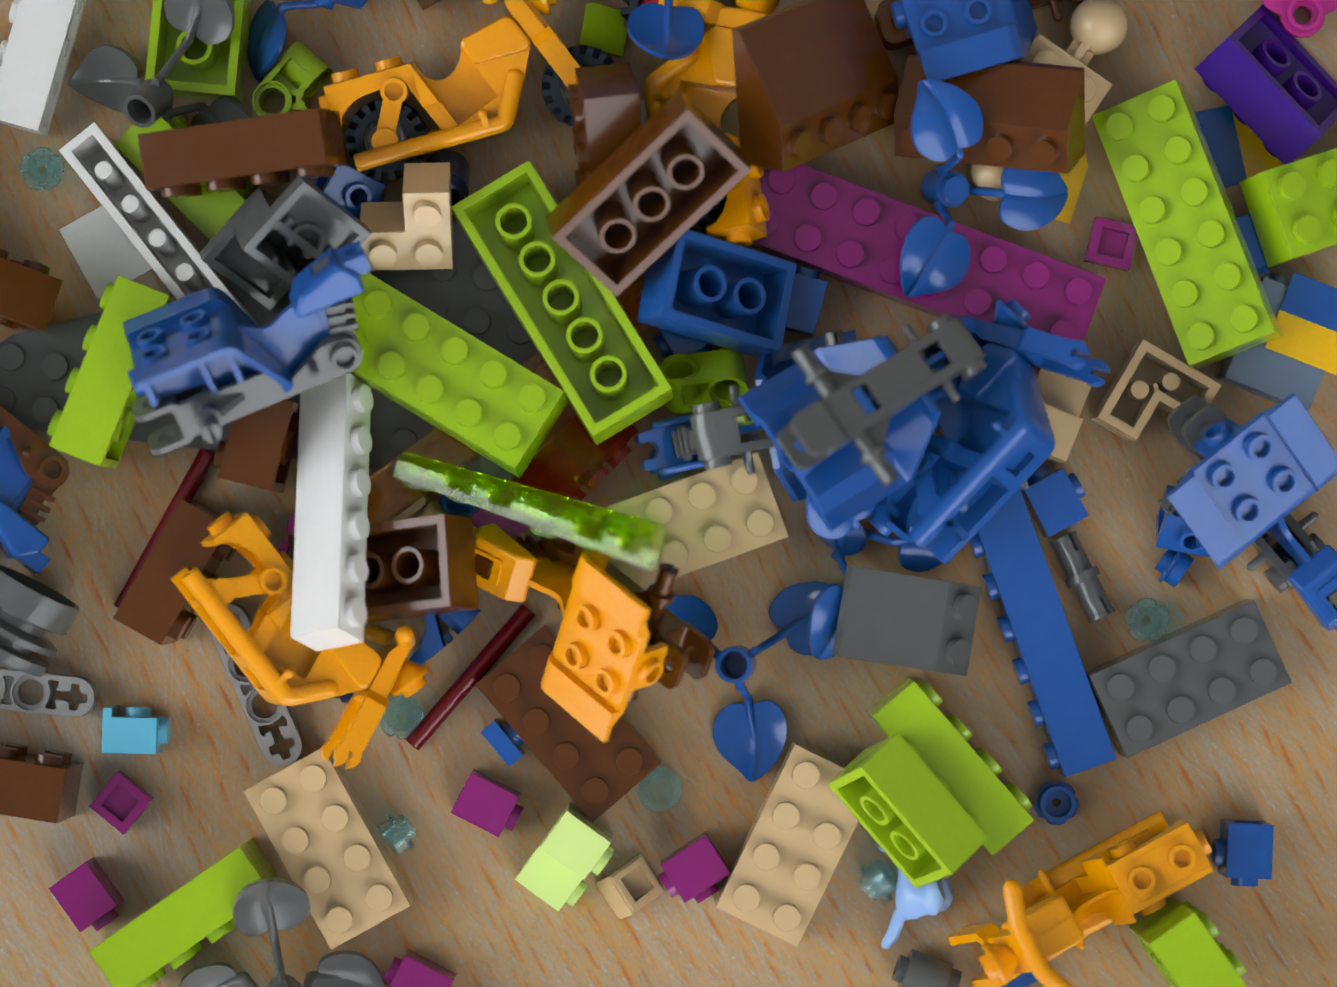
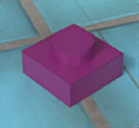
M1096 216L1093 220L1084 262L1126 272L1129 271L1138 237L1135 226Z
M119 770L89 807L124 835L155 798Z

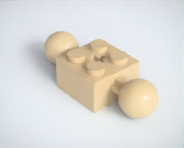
M1085 0L1077 6L1072 14L1070 33L1073 40L1065 51L1041 34H1038L1031 44L1027 57L1019 61L1084 67L1085 125L1113 86L1112 83L1087 67L1094 55L1109 53L1123 42L1128 28L1126 14L1122 7L1114 0ZM969 164L968 178L970 185L1002 189L1001 174L1004 167ZM979 195L980 197L989 201L996 202L1001 201L1002 199L1000 197Z

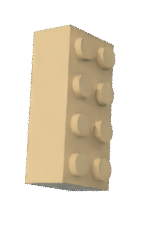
M758 452L752 454L755 472L752 475L746 473L742 457L732 461V465L709 469L588 513L599 546L611 552L608 561L644 590L655 583L659 571L658 568L662 563L674 565V568L678 569L677 578L789 537Z
M795 741L792 742L730 869V874L727 875L715 900L716 908L798 947L859 822L827 785L846 766Z
M320 748L243 792L292 881L307 892L310 900V913L332 950L408 908L415 899L341 765L332 766L334 762L333 751L332 755L326 761H323Z

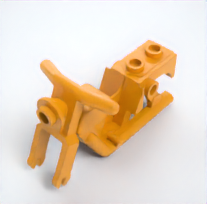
M229 511L224 513L207 527L211 534L200 543L203 547H212L220 544L228 545L239 551L255 569L242 576L206 579L197 567L191 571L183 568L171 577V581L262 698L268 703L295 706L355 692L328 741L323 744L321 757L323 761H326L332 755V750L334 749V762L332 766H340L346 762L345 769L356 767L360 763L362 753L387 708L389 693L393 697L402 693L405 698H408L419 691L427 682L423 677L429 670L426 665L406 659L416 642L413 630L406 625L398 627L396 631L378 625L368 626L364 632L365 638L370 642L385 646L378 653L365 642L314 651L291 638L290 613L292 611L293 560L284 551L280 553L276 551L268 540L272 536L271 532L258 516L253 515L250 517L246 512L237 513L234 516ZM266 594L267 596L260 608L254 613L256 616L249 630L246 631L227 604L231 603L235 598Z
M1158 811L1048 871L1044 869L1039 870L1038 876L1025 883L1022 888L1018 881L1014 879L1007 880L1003 885V894L1008 920L1001 925L1002 929L998 928L993 922L967 925L958 929V933L948 935L947 939L951 946L971 942H979L985 954L979 956L978 960L984 972L981 973V977L970 980L973 987L1004 986L1021 975V973L1032 972L1034 977L1046 987H1074L1053 969L1048 961L1075 945L1078 949H1083L1085 947L1083 939L1086 936L1112 922L1115 926L1137 923L1134 914L1140 911L1142 916H1145L1164 907L1167 904L1164 899L1165 897L1213 872L1206 856L1212 853V849L1199 828L1192 831L1189 824L1182 819L1176 820L1169 827L1162 813ZM1163 831V832L1160 833L1159 835H1157V836H1155L1154 838H1152V836H1154V835L1158 834L1159 832Z

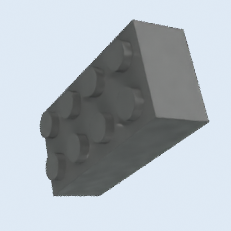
M1246 599L1086 672L1099 711L1119 754L1126 758L1292 683L1255 601Z

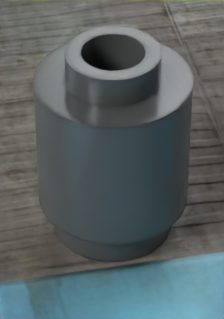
M911 949L907 957L901 954L898 957L892 980L898 982V987H959L962 971L952 968L953 964L948 961Z

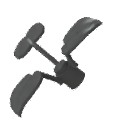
M229 0L164 1V10L169 23L177 29L188 32L185 39L154 78L147 79L146 81L145 78H141L140 66L137 60L126 50L113 44H102L86 55L78 70L68 81V85L82 95L105 107L125 113L127 119L132 124L141 128L152 126L161 116L165 121H170L175 116L192 112L198 113L192 118L191 126L252 118L251 114L241 104L228 97L217 98L210 107L204 102H197L172 108L174 92L170 84L165 81L166 77L193 43L195 36L206 44L215 45L225 41L231 35L235 25V15Z
M279 878L260 879L243 888L234 901V923L247 936H256L269 931L277 976L270 981L268 987H302L300 982L293 976L285 974L277 930H289L304 922L310 912V900L307 892L301 886ZM343 950L323 956L318 963L317 971H310L306 974L303 987H385L379 969L371 959L356 951ZM211 962L198 965L189 970L182 977L178 987H258V985L247 972L236 974L233 966L228 963Z

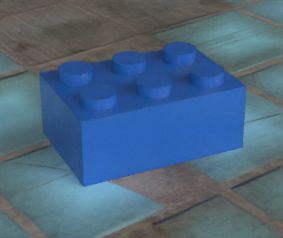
M688 230L647 268L637 322L751 356L781 352L797 264Z

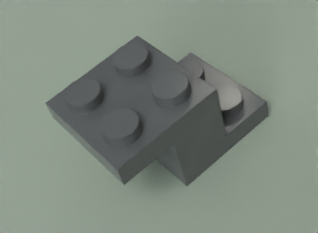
M299 174L278 199H275L259 186L199 254L202 261L271 310L292 287L294 277L330 248L338 249L360 241L362 245L371 235V232L367 225Z

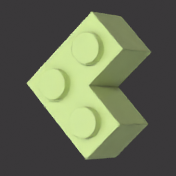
M569 803L519 871L515 880L558 912L565 903L573 907L588 886L581 880H584L590 871L598 876L613 856L614 848L610 846L613 834L597 822H592L586 814Z

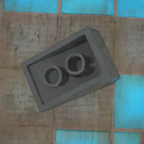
M847 565L832 655L967 676L981 587Z

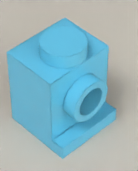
M118 705L103 707L101 753L158 754L163 752V744L170 743L171 719L170 717L152 715V707H125L124 715L120 714V706Z

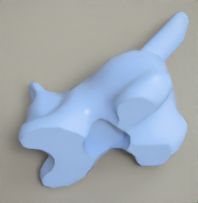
M878 846L879 851L885 852L880 846ZM898 868L895 892L896 908L893 911L888 930L881 942L883 949H889L899 939L906 920H916L925 915L934 916L949 908L954 897V890L948 876L915 888Z

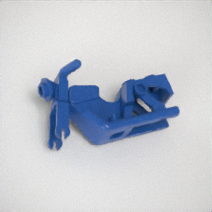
M1013 298L1007 304L998 299L995 306L993 323L974 318L971 315H952L954 318L959 317L986 354L983 359L987 367L967 381H964L962 378L957 386L958 393L967 401L971 413L969 430L958 442L932 434L915 478L876 503L872 514L867 518L885 537H888L893 532L908 543L913 540L923 549L941 531L944 536L930 551L945 565L949 563L1055 449V436L1031 364L1043 370L1086 382L1091 387H1100L1106 383L1102 378L1093 375L1096 370L1111 373L1109 366L1103 360L1075 354L1076 352H1081L1082 354L1091 355L1090 348L1083 341L1070 340L1030 328L1026 322L1032 316ZM952 470L964 475L958 480L957 475ZM986 482L993 483L964 515L959 512ZM918 503L917 511L922 519L909 531L910 517Z

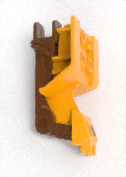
M562 521L551 522L549 527L544 528L540 541H534L530 535L526 536L525 541L521 536L516 537V540H514L494 523L479 528L473 525L478 587L505 601L524 602L529 587H532L558 601L557 607L561 610L563 619L553 651L550 653L540 684L541 689L602 742L608 741L612 727L625 711L628 701L637 699L640 688L651 686L657 681L668 689L676 688L680 685L684 672L694 679H701L707 675L715 651L712 641L693 625L682 621L666 608L667 605L673 602L675 596L672 587L678 574V569L674 568V565L668 563L660 564L655 583L651 584L648 590H643L608 561L610 551L601 547L591 548L586 544V536H576L575 529L568 523ZM672 665V670H668L666 666Z

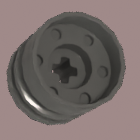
M0 565V665L14 671L19 670L42 677L49 666L33 652L54 657L58 651L42 635L45 631L66 635L80 608L77 604L52 588Z

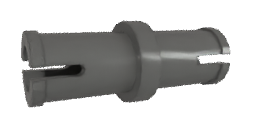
M1076 531L1051 542L1050 545L1053 547L1068 577L1065 583L1068 589L1073 587L1088 617L1089 623L1114 612L1115 609L1112 607L1097 577L1100 571L1097 565L1092 567L1077 537Z

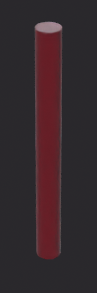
M200 449L117 597L114 606L117 608L120 607L180 499L192 500L214 462L215 456L203 449Z
M521 604L407 736L406 741L418 751L472 690L475 684L535 617V614L530 609Z

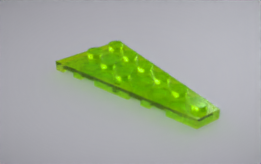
M405 451L397 459L393 477L403 480V485L407 488L421 492L434 491L447 496V498L455 502L469 504L530 526V531L536 535L546 538H557L558 536L574 542L582 548L599 551L654 571L666 528L665 524Z

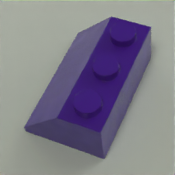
M1264 5L1258 8L1194 68L1202 77L1204 84L1227 103L1233 110L1235 117L1242 124L1247 125L1263 142L1265 149L1284 165L1294 161L1337 121V82L1292 35L1284 30L1281 23Z

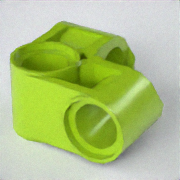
M298 40L287 49L273 70L254 90L251 101L254 111L258 117L272 115L267 114L262 109L263 100L272 93H279L285 97V106L279 113L312 109L306 102L325 85L331 77L333 69Z
M722 348L715 351L691 354L677 353L666 357L660 363L659 368L670 384L674 398L664 404V406L673 413L693 412V406L719 401L721 409L731 408L732 403L729 394V387L731 385L737 386L739 397L750 391L748 389L744 359L739 352L731 349ZM746 415L736 417L738 426L754 423L753 420L747 421Z

